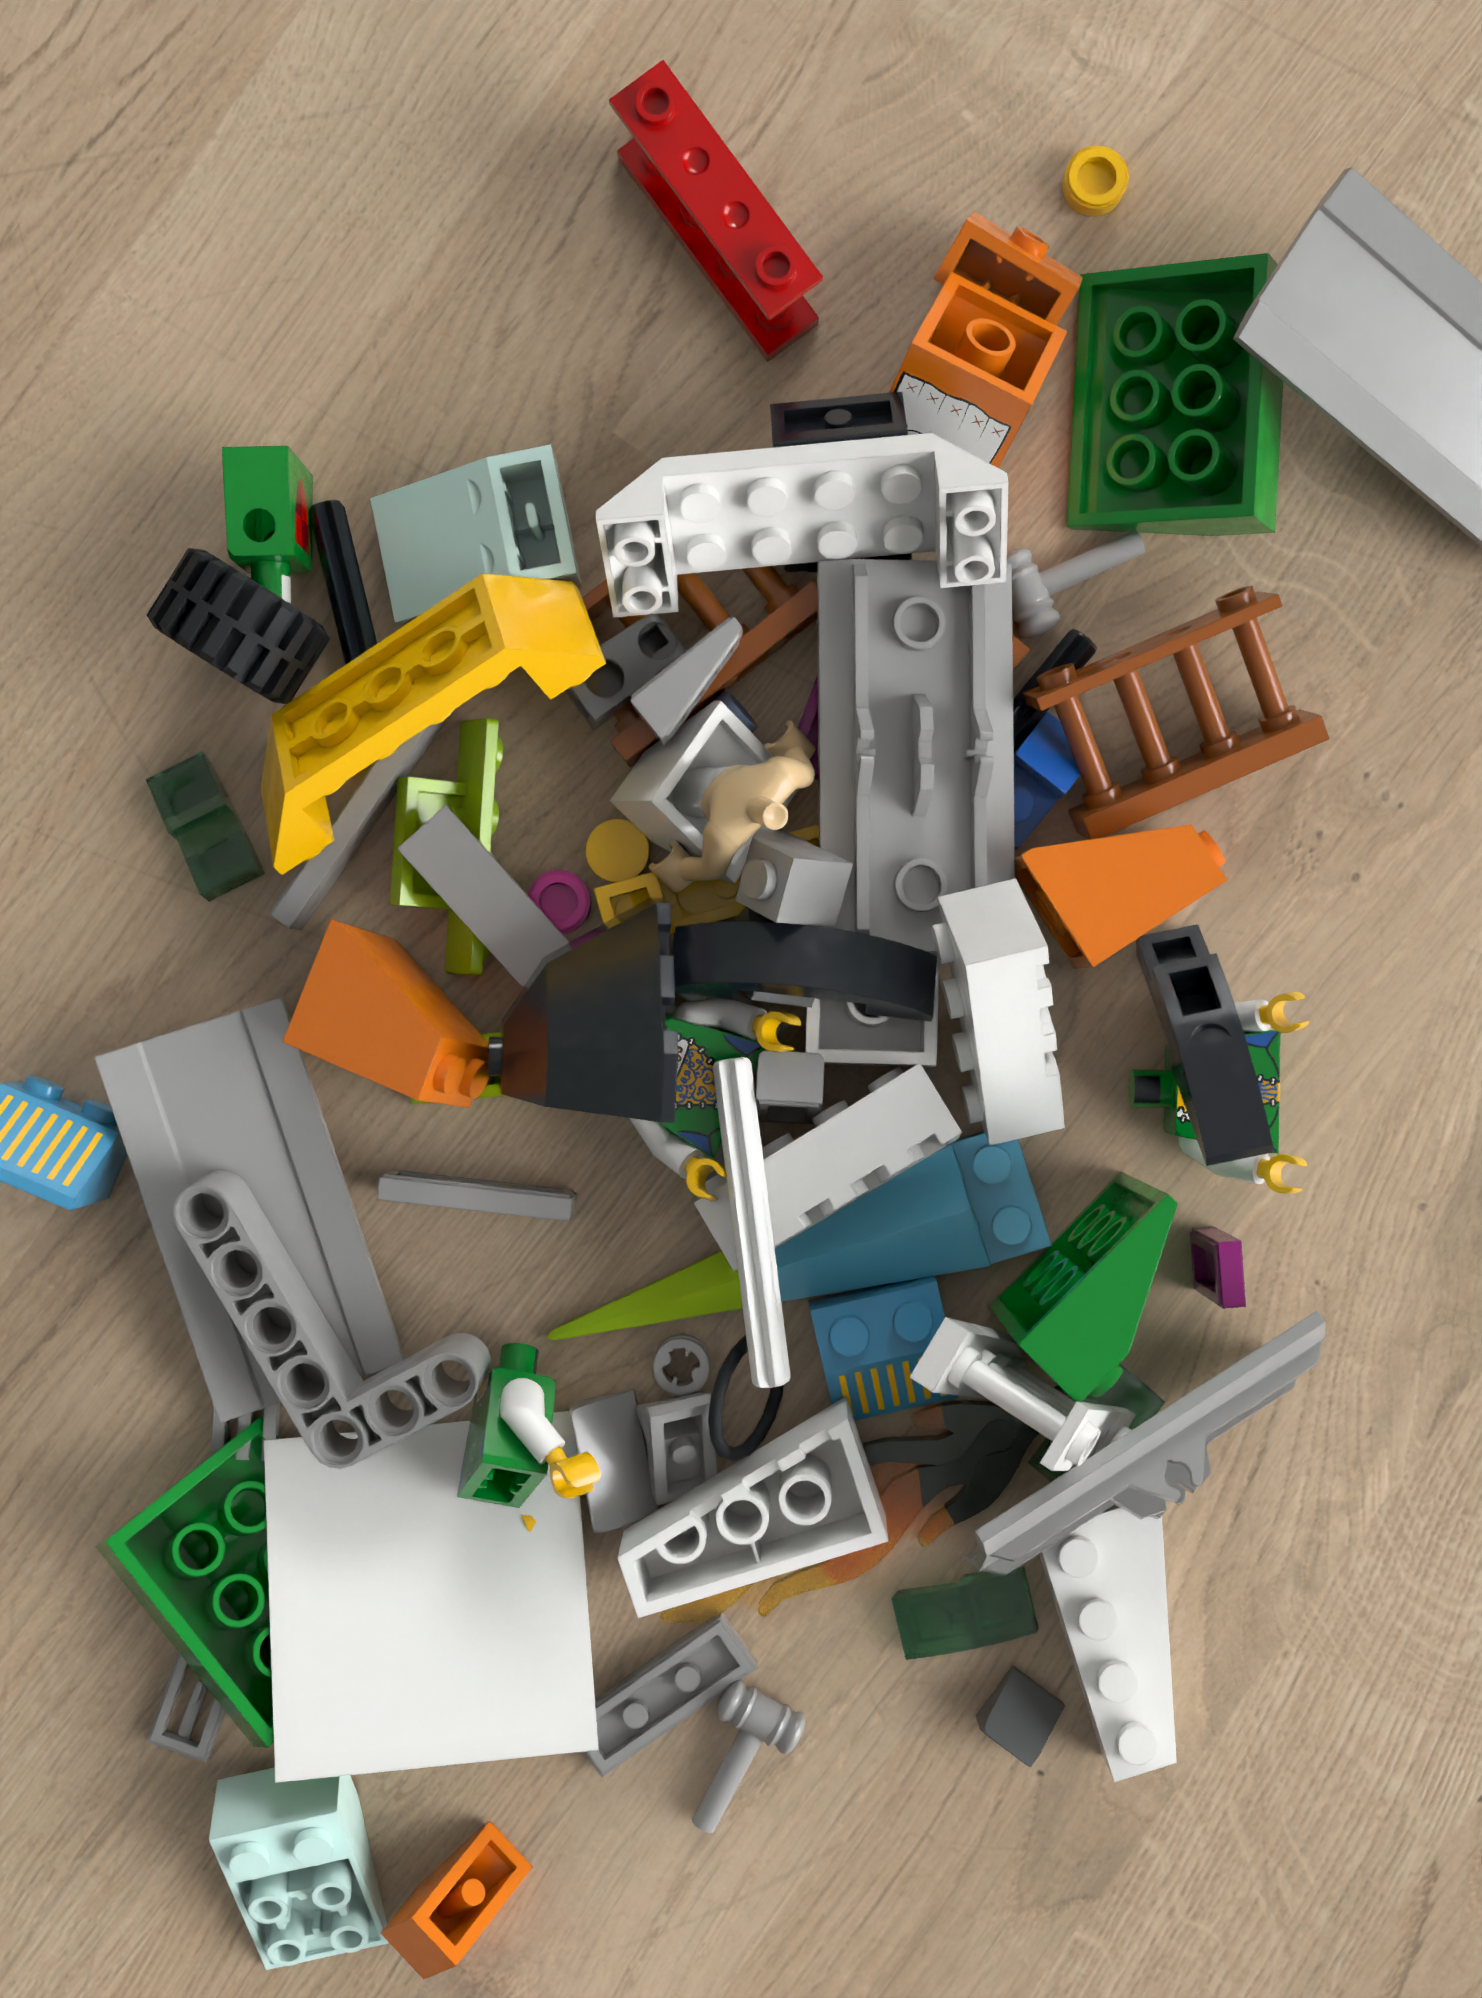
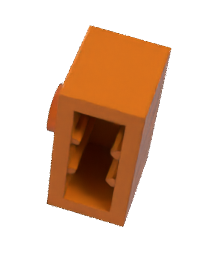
M973 211L966 219L933 279L944 285L950 273L953 272L1057 326L1077 293L1083 277L1045 255L1050 245L1034 233L1016 226L1011 234Z

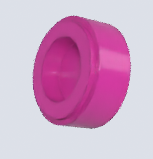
M554 870L546 872L533 882L528 891V896L562 934H567L580 928L590 914L592 899L588 887L579 877L568 871Z

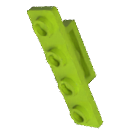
M479 718L461 723L457 782L409 776L398 778L390 905L448 910L445 954L446 973L481 975L483 962L487 959L489 950L397 848L447 805L490 852L491 836L496 831L499 820V807L494 799L495 772L499 769L503 758V743L500 736H498L499 722L497 719Z

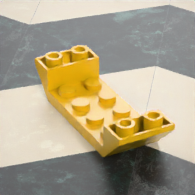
M482 573L271 714L260 789L273 867L283 875L301 862L313 859L324 847L334 841L326 801L327 795L336 792L346 780L373 762L383 760L392 755L399 745L428 726L444 721L455 708L484 689H490L500 684L510 672L519 666L523 667L551 700L566 689L583 683L594 671L605 665L604 656L582 596L576 585L572 581Z

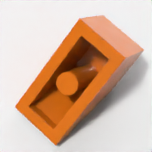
M489 1821L482 1825L418 1885L380 1933L423 1980L456 1967L533 1866Z

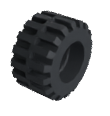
M188 548L147 613V617L155 629L274 703L288 704L292 701L330 640L323 626L314 619L202 549Z

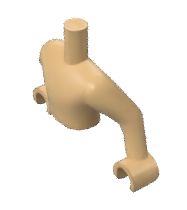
M787 721L783 725L787 731L778 741L772 744L767 742L763 746L772 755V758L767 760V762L748 766L743 764L730 766L716 776L702 796L701 810L708 823L703 832L702 857H691L677 841H672L669 844L672 848L671 853L660 863L655 864L652 862L648 866L673 893L682 891L693 881L721 879L726 874L738 849L762 826L772 830H778L785 826L788 820V811L782 804L796 789L810 786L815 776L812 763L809 760L815 752V746L792 721Z

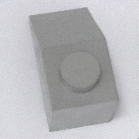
M762 826L751 839L735 901L776 923L835 927L853 863L785 830H772Z

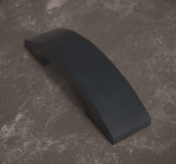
M730 921L675 927L672 950L675 993L734 1000L735 989L862 1003L866 1004V1014L932 1021L937 956L924 950L859 932L803 924Z

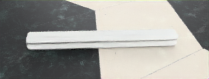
M744 1057L722 1059L714 1063L713 1075L751 1379L755 1387L773 1388L789 1382L791 1375L752 1064L748 1058Z

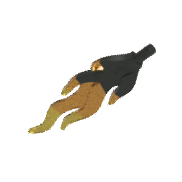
M1059 1385L1053 1387L1072 1399ZM957 1400L922 1408L911 1416V1422L915 1428L947 1429L948 1431L928 1436L884 1437L862 1443L886 1514L888 1542L800 1568L773 1582L758 1603V1614L765 1617L785 1599L809 1591L835 1586L861 1576L876 1566L895 1547L920 1511L935 1496L950 1486L964 1485L953 1498L935 1510L919 1530L918 1541L921 1546L929 1545L947 1529L987 1509L1010 1483L1027 1448L1040 1433L991 1401ZM754 1583L661 1611L660 1618L665 1622L677 1623L702 1621L726 1611Z

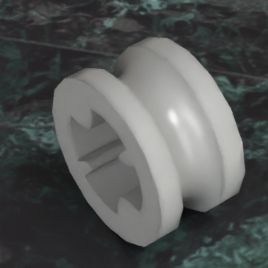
M686 1334L672 1335L664 1340L656 1350L652 1366L654 1378L659 1386L670 1394L679 1396L692 1394L700 1389L708 1378L710 1369L709 1352L703 1342L694 1336ZM684 1348L686 1349L685 1357H688L690 1352H693L699 1359V1362L692 1366L691 1379L680 1381L678 1380V1372L673 1377L669 1376L664 1367L671 1363L672 1350Z

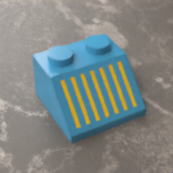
M27 1075L25 1082L1 1083L0 1181L70 1211L109 1199L127 1156L111 1106L94 1100H86L84 1106H81L61 1097L64 1091L62 1086L33 1075Z
M934 1276L854 1289L808 1300L831 1403L834 1404L846 1396L854 1421L960 1397L959 1395L933 1393L910 1378V1375L945 1319L938 1284Z

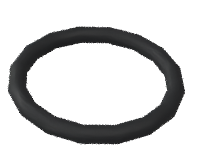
M746 1335L730 1350L719 1369L711 1393L708 1415L710 1441L720 1457L731 1461H737L749 1456L765 1439L776 1418L784 1385L770 1388V1394L763 1415L753 1433L743 1444L736 1447L729 1446L723 1436L722 1428L724 1397L733 1372L741 1358L748 1352Z

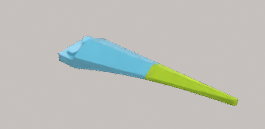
M982 1131L957 1139L775 1248L781 1302L989 1267L991 1264L1050 1247L1052 1243L1019 1139L990 1146L985 1132ZM720 1251L554 1328L546 1338L555 1341L743 1309L738 1271H733L725 1255Z

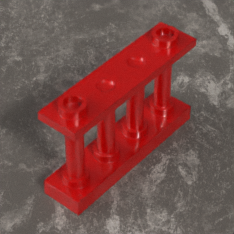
M661 60L609 99L610 106L634 137L617 150L618 160L765 360L769 362L818 326L819 317L803 295L822 282L823 276L665 61Z

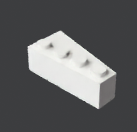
M1017 879L938 897L942 923L932 925V934L940 964L950 962L952 978L942 981V989L950 1018L960 1017L962 1032L952 1034L951 1036L960 1072L969 1071L971 1084L961 1086L962 1098L969 1123L981 1121L990 1146L1065 1128L1060 1073L1052 1051L1058 1050L1057 1038L1048 1010V1006L1053 1005L1052 986L1049 978H1046L1043 966L1049 963L1048 945Z
M920 1063L906 1072H903L901 1067H898L878 1078L867 1086L871 1093L851 1106H848L847 1102L843 1100L826 1109L812 1119L816 1128L795 1141L790 1133L762 1148L774 1248L779 1247L959 1138L962 1131ZM718 1174L705 1182L706 1190L716 1196L718 1201L711 1202L701 1198L694 1204L733 1271H738L727 1179Z
M845 1396L623 1531L617 1558L638 1618L888 1542L886 1514L847 1397Z
M1113 1505L1039 1553L1102 1756L1114 1782L1175 1764L1177 1760L1162 1516L1159 1519L1147 1517L1140 1520L1122 1507Z

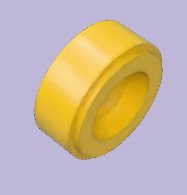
M1094 145L1081 149L1070 159L1063 175L1062 191L1066 202L1073 210L1085 216L1097 217L1111 212L1120 203L1126 191L1129 179L1127 166L1123 158L1111 148Z
M611 819L599 824L589 835L586 843V857L589 866L600 878L616 883L640 876L643 873L650 859V845L645 834L632 822L624 819Z

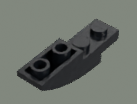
M1198 924L1139 937L1136 939V955L1170 1047V1066L1206 1166L1272 1153L1273 1142L1256 1073L1217 953H1209Z

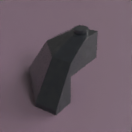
M650 897L543 957L502 1018L501 1037L489 1036L487 1076H499V1087L502 1095L544 1107L675 1123L678 1035L677 1031H670L668 1026L665 1025L666 1006H674L675 1002L673 956H669L671 907L667 900Z

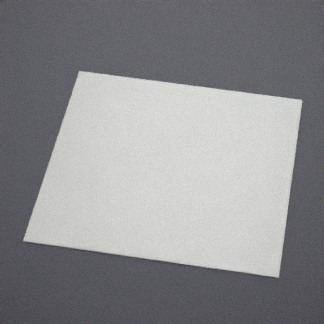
M570 1411L553 1413L552 1426L566 1442L562 1450L567 1458L577 1455ZM470 1421L430 1424L366 1459L342 1469L330 1468L320 1463L311 1453L302 1437L264 1440L275 1783L599 1750L580 1496L566 1499L559 1497L554 1492L550 1480L549 1464L545 1478L522 1506L516 1508L457 1497ZM356 1432L339 1433L349 1439L358 1438ZM521 1515H531L536 1520L531 1532L526 1528Z

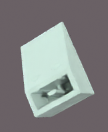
M551 444L486 457L370 498L396 624L412 621L482 573L572 581L577 588L582 587L558 463Z
M274 1767L217 1780L209 1842L266 1970L293 1966L298 1963L343 1953L357 1952L361 1949L389 1943L380 1933L387 1925L359 1796L350 1775L275 1783Z

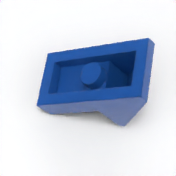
M1049 712L1043 716L1014 752L1015 850L1021 847L1058 799L1069 791L1081 774L1060 721Z

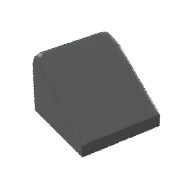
M1012 1666L976 1714L979 1729L1025 1765L1031 1767L1039 1757L1065 1705L1022 1671Z

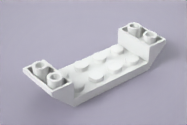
M933 433L661 458L596 510V524L613 618L648 615L651 613L679 612L678 574L936 551L940 588L1006 582L1009 485L1007 473Z

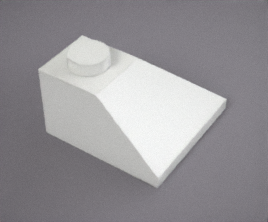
M713 701L684 722L673 738L667 741L664 746L658 741L647 749L610 799V802L645 834L651 842L671 852L672 848L669 844L672 841H677L691 857H702L703 832L708 820L704 817L701 810V801L707 787L716 776L730 766L738 764L748 766L764 763L772 758V755L722 701ZM796 789V790L784 801V803H783L782 805H784L785 807H787V805L789 804V802L791 801V799L794 797V795L796 794V792L798 791V789ZM753 835L735 853L726 874L721 878L724 882L735 884L741 875Z

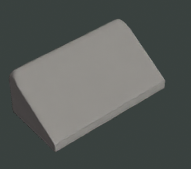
M635 1389L573 1401L570 1407V1417L578 1454L589 1452L595 1458L601 1473L599 1481L592 1483L593 1491L586 1493L594 1534L608 1532L638 1522L658 1510V1505L655 1503L650 1488L648 1454L643 1430L636 1412V1405L638 1404Z

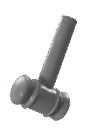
M1134 530L1040 573L1038 572V566L1031 563L1032 554L1029 549L1018 548L1008 551L1007 564H1012V620L1019 623V635L1023 638L1037 637L1050 631L1058 624L1061 616L1052 608L1054 600L1049 596L1145 554V546L1140 534Z
M742 1680L734 1681L727 1687L717 1707L718 1719L723 1722L731 1721L733 1728H740L692 1818L693 1824L706 1833H714L762 1741L766 1743L767 1747L775 1745L780 1753L788 1754L800 1741L805 1728V1715L802 1712L790 1711L788 1704L782 1705L780 1702L757 1691L754 1686L747 1688Z

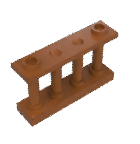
M773 566L742 569L768 603L764 608L770 615L751 630L744 623L740 624L743 630V638L740 641V645L684 722L709 705L724 689L728 690L817 620V584L814 581L799 590L795 584L788 586ZM697 573L677 575L678 592L710 632L727 618H731ZM607 579L582 598L590 621H593L609 607L612 610ZM647 615L618 617V619L625 628H628ZM631 702L615 713L614 717L618 722L614 727L619 734L610 740L614 749L629 768L639 760L647 749L659 741L634 710Z
M1253 586L1233 590L1215 600L1218 608L1080 669L1075 670L1073 663H1069L1048 670L1036 678L1039 684L1038 687L1023 693L1028 706L1040 711L1052 706L1055 707L1078 770L1081 773L1080 775L1087 790L1082 795L1084 803L1068 809L1078 834L1088 840L1103 838L1330 739L1321 715L1301 709L1297 710L1294 705L1288 706L1257 617L1282 607L1279 594L1255 592ZM1229 629H1232L1263 713V716L1258 719L1260 727L1239 736L1236 731H1229L1197 644ZM1172 654L1205 740L1199 745L1202 752L1181 761L1176 756L1170 757L1138 672L1139 668ZM1114 680L1146 765L1141 769L1142 778L1122 787L1119 786L1118 782H1111L1078 696Z

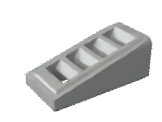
M730 617L727 618L631 695L632 699L630 701L634 710L663 746L673 738L740 645V641L743 638V630L735 617L732 619Z
M764 1050L759 1054L756 1104L758 1120L760 1122L814 1125L812 1119L820 1114L823 1101L824 1058L821 1054Z

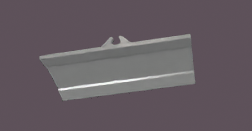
M1352 167L1347 168L1322 197L1247 310L1233 340L1482 547V283Z
M874 559L818 561L819 847L853 863L836 926L821 927L859 932L900 942L926 952H936L932 925L942 923L938 897L1015 879L1012 564H1007L1006 582L940 588L937 561Z
M284 997L94 1057L220 1423L281 1401L182 1237L173 1217L174 1204L178 1196L207 1173L216 1170L231 1171L240 1176L248 1185L360 1376L383 1371L405 1359L302 1051L282 1042L291 1021ZM203 1193L202 1203L204 1209L213 1217L223 1219L224 1210L220 1201L210 1194ZM235 1250V1259L239 1267L247 1273L257 1274L258 1267L253 1257L244 1251ZM268 1307L270 1320L276 1326L282 1329H291V1322L284 1311L276 1307ZM301 1364V1371L307 1380L314 1384H324V1377L317 1367L311 1364Z
M1318 1311L1314 1312L1095 1453L1079 1467L1075 1466L976 1530L978 1548L964 1556L970 1567L978 1573L986 1571L1005 1576L1113 1505L1122 1507L1141 1520L1147 1517L1159 1519L1167 1510L1166 1500L1177 1505L1182 1504L1185 1501L1186 1490L1193 1494L1211 1474L1206 1445L1295 1387L1296 1378L1318 1364L1321 1341L1325 1338V1320Z

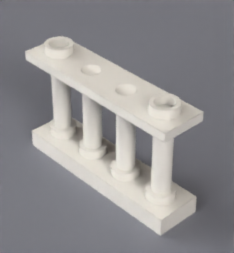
M947 1317L943 1320L910 1375L911 1379L933 1393L988 1399L1053 1441L1040 1462L1051 1471H1069L1075 1466L1079 1467L1086 1459L1130 1432L1129 1426L1136 1414L1124 1407L1073 1401L1025 1370L1026 1362L1020 1359L1024 1350L1009 1333Z

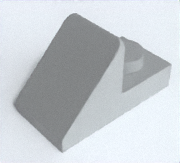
M694 1392L688 1395L674 1396L636 1405V1412L647 1442L650 1488L656 1505L672 1502L717 1474L716 1450L710 1441L708 1424L710 1393Z

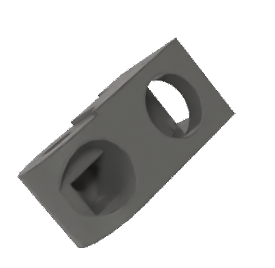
M651 613L600 645L606 664L594 671L586 681L566 689L565 692L594 731L614 717L618 710L630 703L633 693L687 650L661 614Z

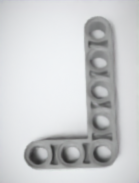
M216 1170L207 1173L178 1196L174 1204L173 1213L178 1230L309 1450L320 1463L330 1468L338 1469L352 1466L463 1408L473 1400L484 1382L491 1365L488 1348L479 1338L467 1333L449 1335L363 1381L243 1179L231 1171ZM203 1193L210 1194L220 1201L224 1210L223 1219L213 1217L204 1209L202 1203ZM235 1250L244 1251L253 1257L258 1267L257 1274L247 1273L239 1267L235 1259ZM268 1307H276L284 1311L291 1322V1329H282L276 1326L270 1320ZM453 1360L463 1364L468 1370L470 1380L456 1381L450 1378L444 1371L442 1362ZM301 1364H311L317 1367L324 1377V1384H314L307 1380L301 1371ZM398 1390L405 1393L411 1399L414 1409L401 1410L394 1406L389 1400L387 1391ZM333 1420H344L350 1423L356 1430L358 1438L349 1439L340 1435L334 1427Z

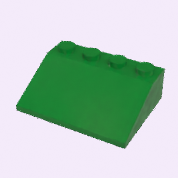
M1269 253L1080 274L1083 279L1079 291L1067 527L1069 529L1132 532L1136 530L1138 533L1199 536L1275 533L1283 381L1233 340L1247 310L1278 265Z
M1120 1172L1051 1242L1052 1246L1046 1247L988 1305L1016 1343L1075 1402H1082L1088 1395L1094 1399L1102 1396L1122 1375L1123 1368L1119 1364L1129 1355L1178 1203L1169 1194L1123 1172Z
M260 1416L246 1429L233 1437L223 1447L210 1455L99 1543L96 1548L252 1746L268 1748L274 1743L265 1462L261 1461L262 1439H266L263 1437V1417ZM251 1441L249 1460H236V1452Z

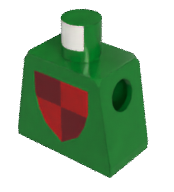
M289 446L222 447L226 536L229 558L246 573L251 574L252 580L291 604L290 574L308 573L312 568V524L309 509L313 505V475Z

